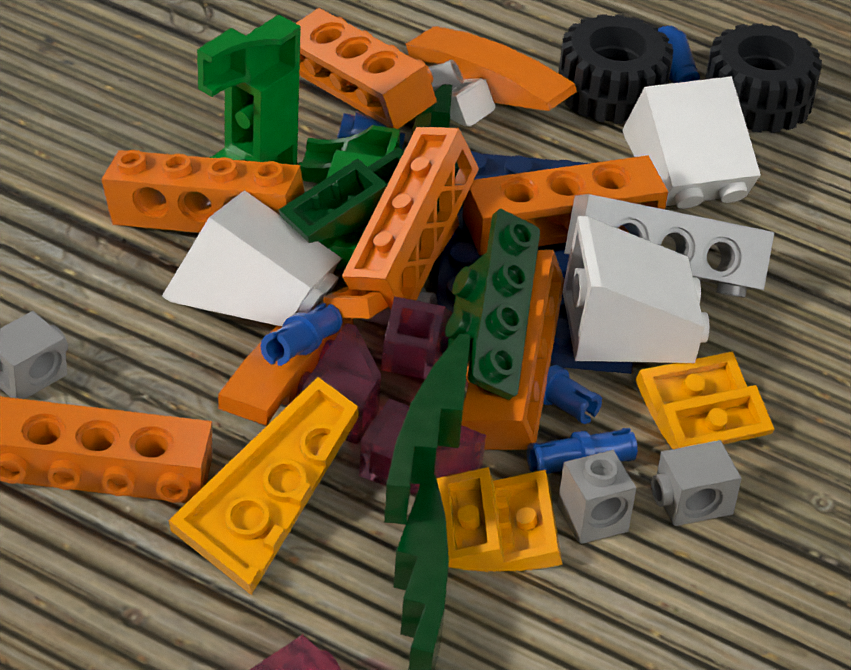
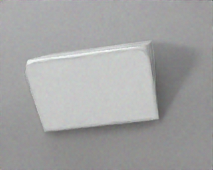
M463 79L464 83L452 90L451 120L462 126L471 127L494 111L495 103L486 79Z

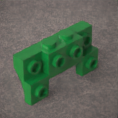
M278 14L247 35L229 28L197 49L198 90L211 97L224 90L225 148L208 158L226 157L233 160L273 161L279 164L297 165L300 25Z
M372 125L364 131L346 138H308L303 161L299 162L303 181L319 184L356 159H359L367 167L399 147L401 129ZM366 227L348 234L318 241L342 258L336 269L345 270Z

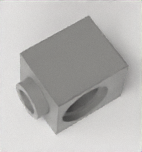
M34 311L0 328V389L11 398L26 399L67 375L66 351L68 350V343L63 332L56 325H49Z
M721 440L661 451L657 475L652 477L651 486L657 505L659 507L664 506L673 525L679 526L734 514L742 478Z
M614 450L564 462L558 508L578 543L583 544L628 532L636 486Z

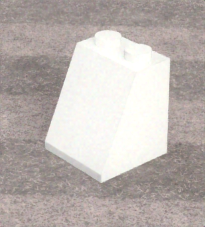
M732 76L644 87L622 130L634 157L649 155L668 190L666 206L677 205L678 208L686 209L695 207L703 201L721 199L724 203H731L745 198L761 174Z
M244 190L208 218L162 297L172 303L283 326L287 318L296 313L312 311L319 301L323 302V297L331 293L339 280L332 273L342 258L318 241L308 243L278 213Z
M578 216L563 287V297L575 361L695 363L700 343H706L709 337V316L707 312H701L699 305L701 284L698 277L692 276L688 257L591 217Z

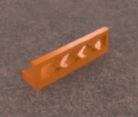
M416 127L342 274L349 289L380 291L394 317H409L479 170L459 128ZM457 162L460 169L455 177V163ZM439 198V213L437 215V200ZM421 235V250L419 252V237ZM403 272V287L400 290L397 283Z

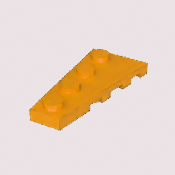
M317 377L168 520L170 530L252 595L359 418L358 406Z

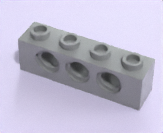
M591 194L576 195L574 197L564 254L570 255L578 216H588L615 228L622 225L630 234L660 246L666 235L671 236L676 244L675 252L688 257L692 276L698 277L700 284L701 281L718 284L716 293L745 298L747 290H764L775 232ZM713 244L721 252V262L716 269H712L707 261L708 250Z

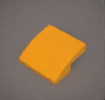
M733 351L697 358L695 363H672L642 369L635 379L651 416L672 449L721 440L724 445L770 435L775 430L757 385L747 387Z
M489 467L437 478L446 515L449 568L493 572L525 571L563 565L551 488L546 469L493 481Z

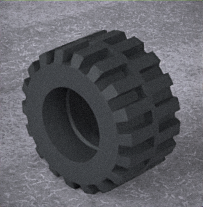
M602 14L597 15L596 18L587 17L581 19L580 23H574L563 36L558 73L575 83L577 92L565 100V104L570 109H577L578 114L585 118L592 117L595 118V121L603 123L610 121L614 124H624L628 120L644 87L669 84L673 60V46L668 43L669 38L665 33L658 32V28L652 24H646L643 20L635 17L628 18L625 15L615 14V16Z
M753 23V25L742 24L735 26V29H726L721 32V36H716L710 49L705 79L732 76L747 129L757 133H762V131L778 133L781 132V129L791 130L796 128L797 123L803 124L807 120L808 114H811L822 60L819 59L820 53L817 48L811 47L812 43L808 39L799 37L798 33L792 30H785L776 25H763L762 23Z

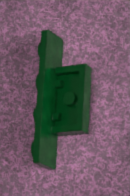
M499 209L492 215L487 253L470 267L462 268L455 278L452 288L453 294L456 295L454 310L447 323L445 333L449 337L448 347L459 334L470 335L468 381L500 397L511 400L518 394L540 229L503 209Z

